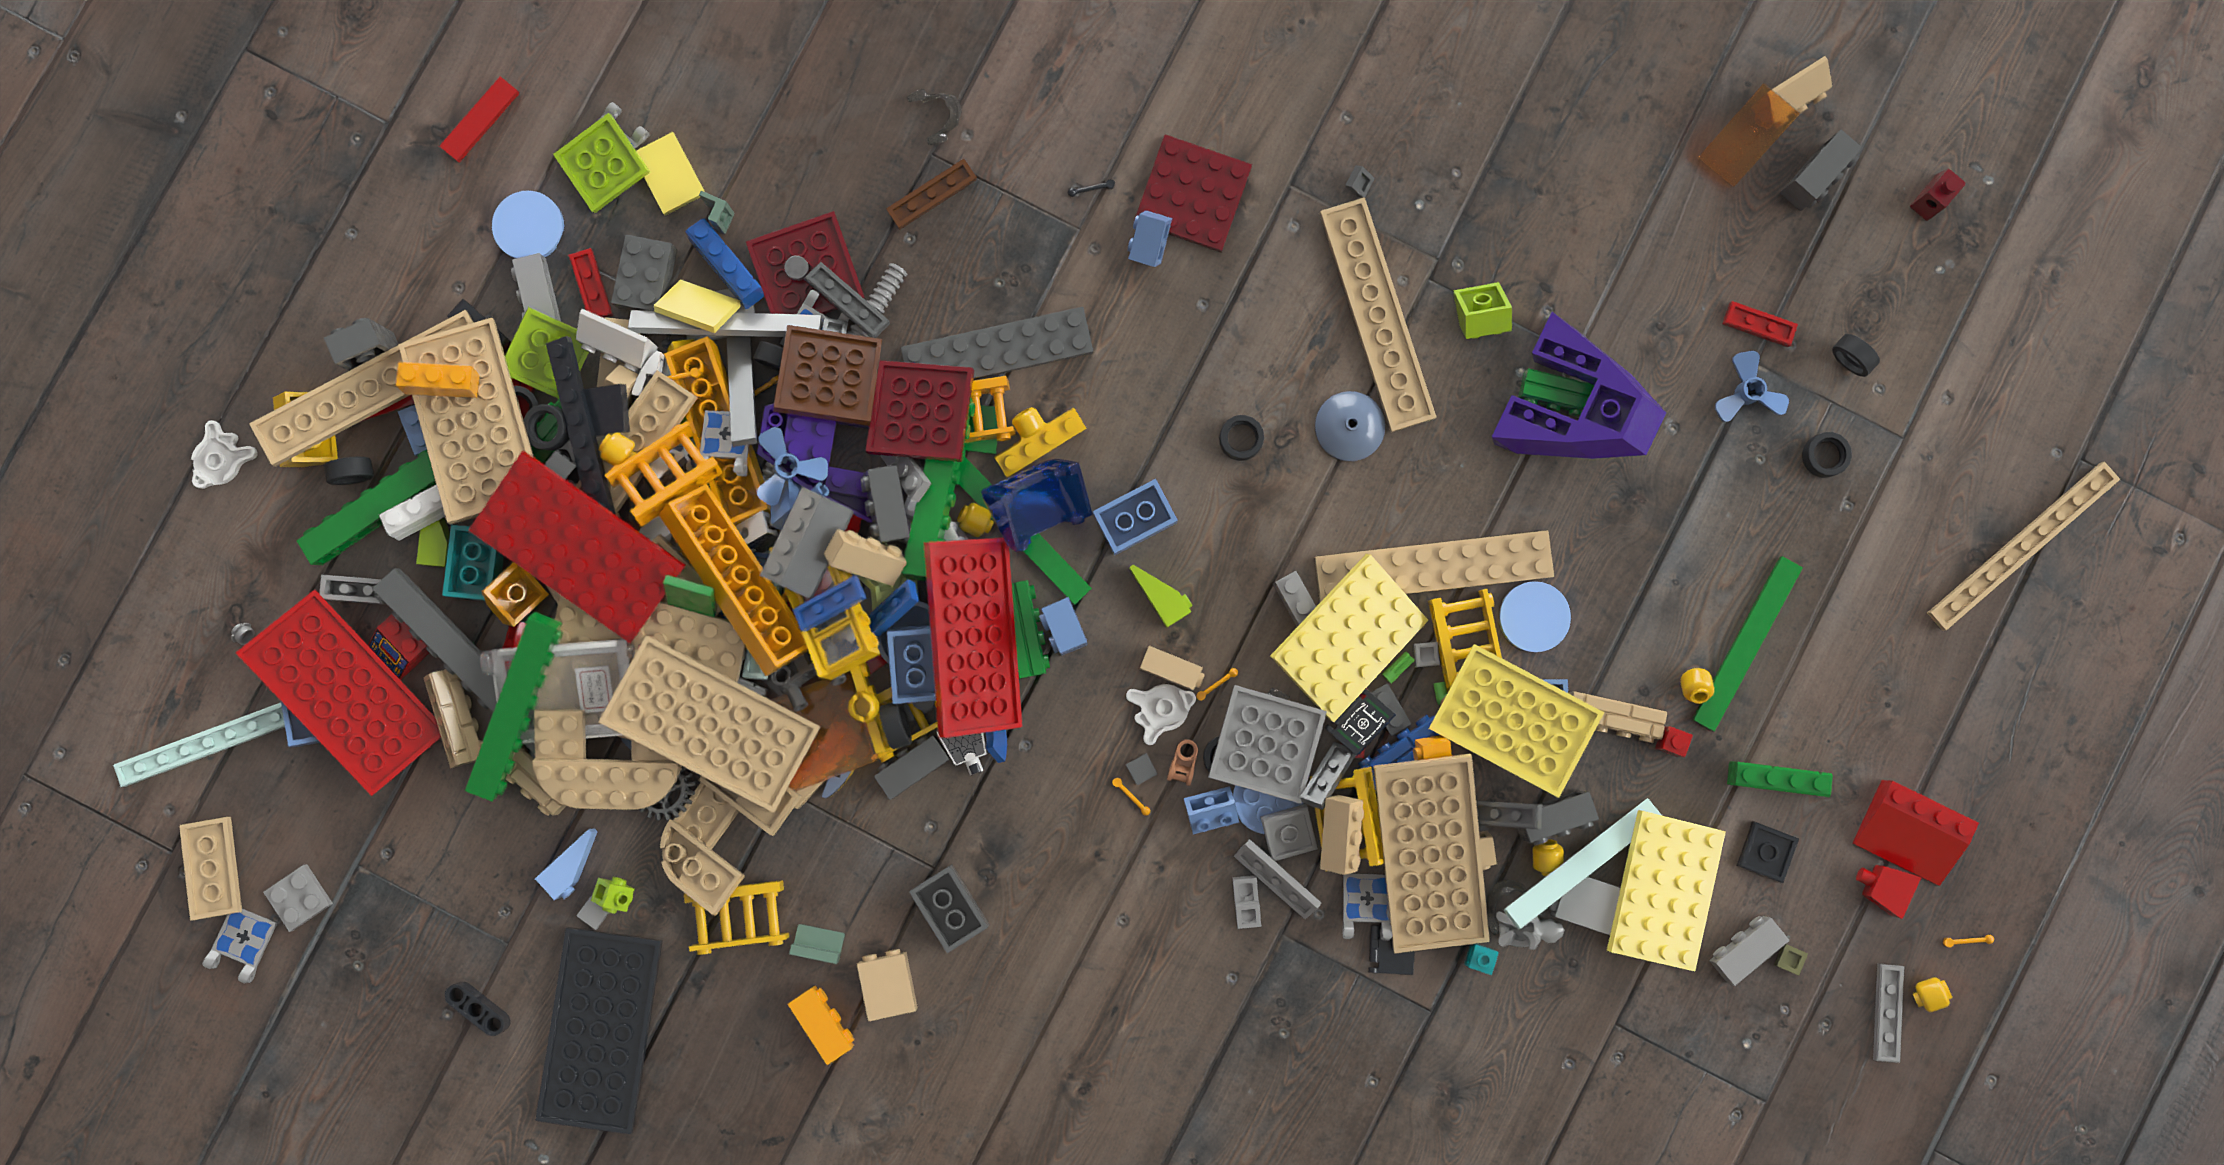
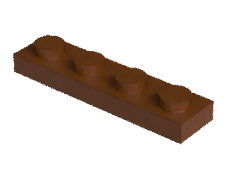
M962 159L886 208V210L900 230L975 182L977 177L966 160Z

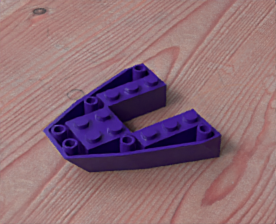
M1551 312L1532 352L1534 362L1595 386L1578 421L1512 395L1492 435L1494 445L1516 454L1588 459L1647 455L1666 412L1627 370L1578 330Z
M774 404L765 406L760 434L773 427H778L783 434L786 454L794 455L799 462L822 457L828 463V476L823 481L796 474L792 480L808 490H812L818 483L824 484L829 490V495L826 498L854 511V515L872 523L871 516H867L865 510V502L868 500L867 492H862L860 482L864 473L829 467L836 423L869 429V426L773 412ZM758 444L757 454L774 466L776 460ZM787 461L785 464L780 463L778 466L781 467L784 473H791L793 471L790 469L792 464L790 461Z

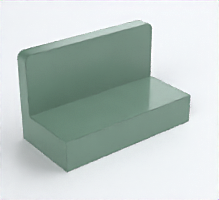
M700 191L699 196L709 208H712L708 220L717 231L726 234L735 213L726 201Z
M799 924L795 941L791 945L789 954L837 964L840 961L845 934L843 932Z

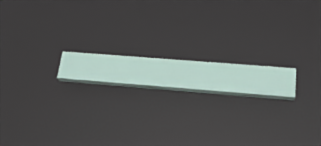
M281 703L114 764L120 787L129 786L285 728Z
M1648 798L1505 908L1504 912L1518 930L1631 843L1638 810L1661 815Z

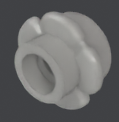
M249 623L237 624L231 632V640L240 645H246L255 636V631Z

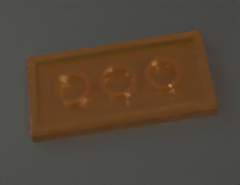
M1763 83L1698 158L1734 187L1798 117L1800 112L1768 85Z

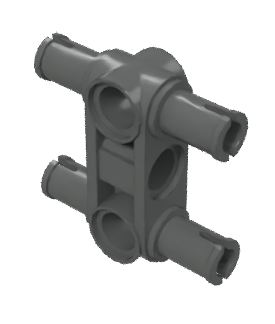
M817 625V626L814 627V628H816L818 631H821V628H820L819 625ZM827 637L820 641L823 650L827 648L829 666L839 661V648L832 643L830 638ZM809 650L802 656L771 673L772 682L779 687L783 694H787L794 711H800L808 706V702L805 700L800 687L818 675ZM788 673V678L784 682V677ZM842 674L832 679V685L836 686L843 683L847 677Z

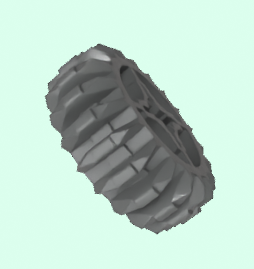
M681 766L678 777L680 782L675 783L674 788H671L659 801L662 803L663 808L653 804L641 808L639 811L643 813L649 809L647 817L652 818L656 813L655 818L657 821L663 818V814L666 821L671 819L672 814L675 818L679 817V809L686 812L687 809L684 807V803L692 804V800L688 798V795H695V791L690 790V786H695L696 781L689 782L688 778L694 775L693 772L685 774L684 772L687 768ZM681 789L678 801L670 807L673 792Z

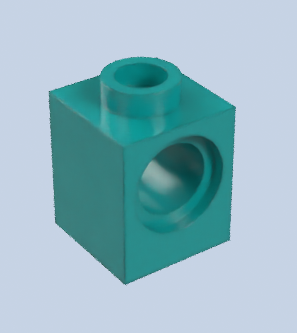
M1477 943L1470 944L1464 965L1492 975L1499 952Z

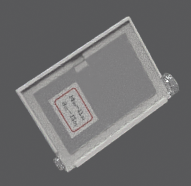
M624 639L554 645L552 651L555 654L554 660L550 667H546L544 672L547 675V679L542 689L539 688L536 696L539 697L535 709L530 710L528 718H531L530 725L526 732H522L520 737L523 743L535 742L534 711L536 709L585 710L586 738L622 735L599 723V720L631 664L630 658L635 657L634 645L628 644ZM517 648L483 651L481 654L483 674L493 675L496 701L499 699Z

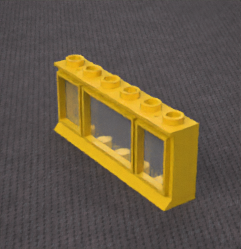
M829 564L814 597L851 578L852 574L848 571L832 567ZM784 587L792 609L811 600ZM861 602L806 632L801 631L819 677L832 680L880 654L877 647L879 645L878 639L871 632L869 627L870 619L863 611Z

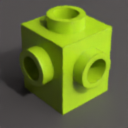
M613 877L612 880L598 878L591 901L603 907L602 910L616 914L617 910L627 912L629 904L633 899L634 888L626 885L627 881L618 877Z

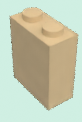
M1151 646L1148 647L1139 669L1191 691L1195 687H1200L1205 675L1201 673L1203 667Z
M900 949L887 951L886 956L877 958L876 954L862 957L863 961H860L857 967L868 1021L917 1010L918 1006L907 952L900 953Z

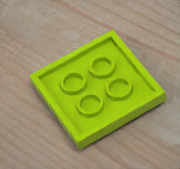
M609 113L553 154L588 207L594 213L650 173L622 129Z
M528 306L506 352L505 358L512 378L559 399L546 343L564 336L571 337L579 371L589 352L582 349V344L576 340V328Z

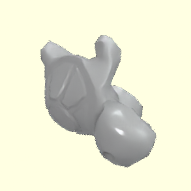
M1499 911L1496 915L1500 933L1498 942L1502 947L1512 945L1516 947H1529V949L1534 950L1541 939L1548 944L1555 943L1563 936L1565 931L1563 926L1552 918L1539 921L1538 916H1536L1518 930L1507 914Z

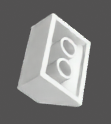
M584 309L580 312L576 340L582 344V349L594 354L595 351H599L604 354V359L615 364L619 360L626 363L624 367L638 373V370L642 369L658 348L652 341L640 334Z

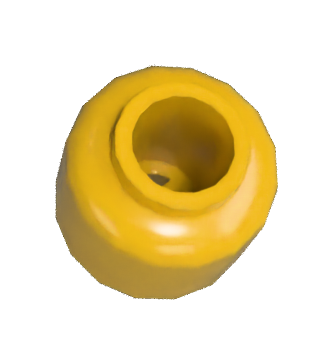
M620 433L608 434L598 449L601 451V459L612 466L620 465L637 454L634 452L635 443Z
M974 502L968 506L964 505L957 518L960 529L974 537H980L984 532L988 534L994 521L990 520V510Z
M1692 668L1682 675L1681 688L1684 697L1688 701L1697 704L1704 703L1714 694L1712 676L1707 670Z
M1548 839L1547 842L1535 845L1532 849L1533 867L1535 870L1542 872L1543 876H1548L1564 863L1563 847L1557 844L1556 840Z
M1936 977L1917 983L1915 986L1916 993L1913 994L1918 1007L1923 1006L1928 1012H1934L1949 1006V999L1953 998L1945 980L1940 981Z

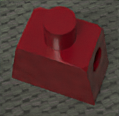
M1946 169L1938 173L1909 207L1928 221L1945 209L1966 183L1952 170ZM1927 200L1934 201V203H1932V206L1928 203Z

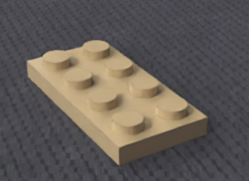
M231 817L179 825L190 921L242 912Z

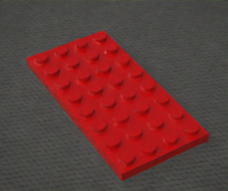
M525 451L519 454L469 529L471 533L630 644L635 640L665 597L663 582L666 576L678 578L686 566Z
M1008 537L924 543L939 738L1022 727Z
M313 590L236 652L242 661L371 796L377 793L441 738L436 718L316 590Z

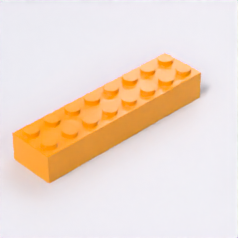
M708 336L664 353L671 375L690 372L692 368H697L701 372L698 378L690 376L673 380L697 397V400L685 416L694 433L693 439L699 452L705 411H730L729 378L717 344ZM749 444L748 471L746 476H738L734 472L733 468L736 459L714 458L723 473L710 481L709 485L712 493L735 527L760 511L771 514L770 505L757 496V489L765 481L752 444Z
M705 484L669 502L659 513L660 518L705 586L713 588L715 601L764 675L768 676L807 652L808 648L797 619L772 581L760 576L763 570L762 566L708 485Z

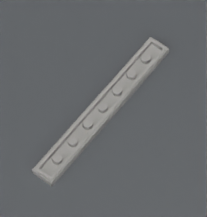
M631 310L628 330L643 334L785 337L787 325L820 329L821 315L734 313L716 333H712L656 313L655 311Z

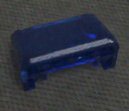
M1064 459L1047 460L981 491L984 503L1009 549L1015 550V552L1028 549V545L1032 543L1031 537L1064 521L1071 522L1072 525H1078L1085 522V518L1093 515L1080 464L1075 461Z

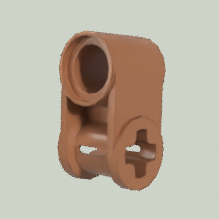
M1183 739L1178 742L1167 776L1168 781L1173 779L1185 782L1187 786L1191 785L1198 754V748L1194 741ZM1188 743L1193 746L1194 751L1190 756H1183L1180 753V748L1183 744Z

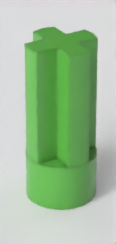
M1404 652L1381 675L1387 682L1392 684L1415 660L1409 653Z

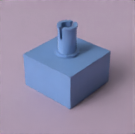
M792 479L785 480L779 502L774 506H770L771 525L779 530H782L802 488L801 485ZM818 483L811 490L824 497L829 495L828 488L824 484L822 485V483Z

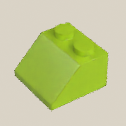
M1499 282L1453 291L1460 328L1466 339L1512 331V306Z

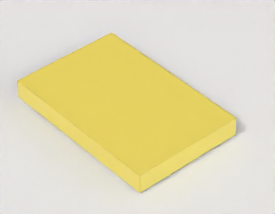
M673 132L636 150L650 171L644 178L664 215L700 198V191L705 192Z
M679 280L654 305V311L716 333L741 307L738 299Z

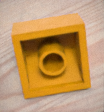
M514 562L482 590V594L491 611L503 624L513 627L549 595L533 575Z

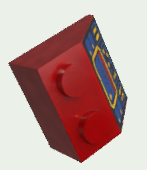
M391 614L377 627L368 646L402 680L429 654L426 649L428 645L422 639L417 640L409 632L411 628L405 622H399Z

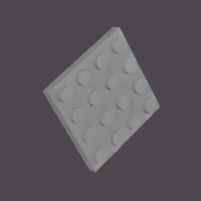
M1234 685L1208 777L1301 804L1300 796L1306 788L1327 711Z

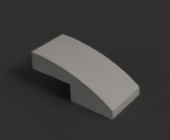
M1255 875L1232 877L1237 928L1261 927L1257 877Z

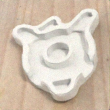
M208 421L205 425L204 439L197 445L191 457L194 466L193 485L197 488L205 489L212 485H222L230 482L238 474L245 462L257 457V450L251 446L237 448L238 436L236 434L223 433L218 422Z
M1161 684L1148 691L1130 689L1126 693V698L1129 702L1141 707V712L1136 714L1134 719L1144 727L1143 739L1148 745H1153L1163 732L1181 726L1187 718L1190 707L1196 702V696L1192 691H1184L1170 684Z

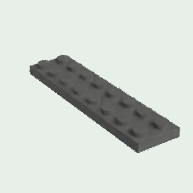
M1083 307L901 347L904 362L972 367L974 369L973 380L1093 353Z

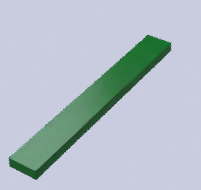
M965 457L959 466L961 472L959 485L977 504L990 510L991 518L1076 605L1092 588Z
M1783 556L1779 557L1713 679L1714 694L1706 702L1700 703L1692 721L1715 732L1803 567Z

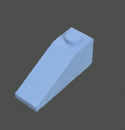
M595 828L588 829L535 878L554 900L561 897L566 899L575 891L573 886L579 881L598 832Z

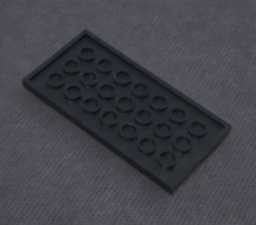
M571 927L566 928L535 1121L624 1134L633 1133L663 940Z

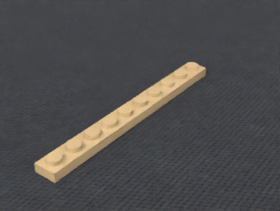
M2106 462L2099 463L1927 612V614L1942 631L1949 629L2115 485L2120 478Z

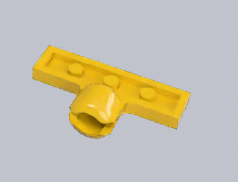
M1035 408L1025 409L1012 419V424L1020 435V440L994 456V458L1008 478L1082 432L1086 427L1075 408L1068 410L1049 423L1043 421Z
M864 662L850 670L857 694L853 695L849 700L848 712L855 720L866 722L875 752L879 754L889 751L890 748L880 720L877 693L874 686L869 683L868 676H870V670L867 663Z

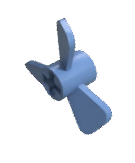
M1742 352L1733 357L1732 363L1742 383L1736 387L1734 395L1716 402L1715 411L1721 421H1730L1743 404L1749 405L1756 401H1759L1776 415L1786 413L1789 404L1788 397L1784 394L1768 392L1765 381L1756 377L1760 358L1757 352ZM1748 389L1750 391L1755 389L1756 395L1752 394L1749 396Z
M773 427L760 434L758 438L759 444L776 460L773 466L775 474L757 489L758 498L770 506L776 505L779 502L785 480L792 479L796 474L819 481L827 478L828 463L826 459L819 457L799 462L794 455L786 454L783 434L780 428ZM787 461H790L792 463L790 469L793 471L791 473H784L781 467H778L780 463L785 464Z

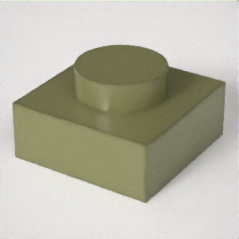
M1785 944L1781 947L1774 965L1799 976L1808 953Z

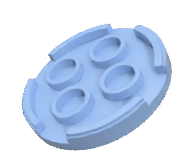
M521 191L505 198L497 207L492 220V232L496 243L506 254L516 259L537 253L547 257L557 248L556 246L564 231L563 216L557 205L547 196L535 191Z
M1527 582L1513 588L1504 597L1499 614V624L1505 638L1516 648L1528 652H1542L1558 645L1566 636L1571 621L1570 608L1565 597L1555 587L1543 582Z
M1235 785L1233 791L1238 818L1246 827L1261 834H1264L1260 816L1304 804L1303 802L1301 804L1237 785Z

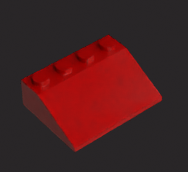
M1881 780L1852 844L1940 886L1970 845L1979 822L1895 781Z

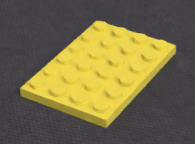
M1365 554L1271 654V658L1320 710L1327 711L1326 717L1330 721L1335 722L1428 622V619L1370 554Z
M1474 644L1429 729L1559 798L1604 712Z
M1638 810L1607 951L1686 970H1696L1725 831Z

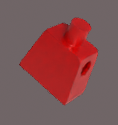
M1875 865L1872 872L1861 868L1856 875V880L1865 884L1862 892L1865 898L1889 915L1903 919L1921 877L1889 867Z

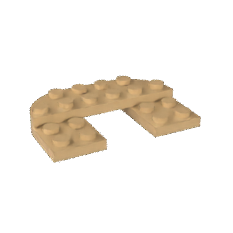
M536 709L534 711L535 759L532 760L534 773L543 790L551 798L563 805L581 809H641L660 801L671 790L679 777L682 765L632 739V760L586 759L585 710Z
M701 776L699 779L701 783L696 788L695 795H691L689 798L692 800V804L686 803L684 807H686L687 811H680L679 817L668 821L661 837L660 848L662 849L663 862L661 863L668 878L712 915H717L745 875L712 850L739 811L768 834L774 836L802 797L789 786L773 813Z

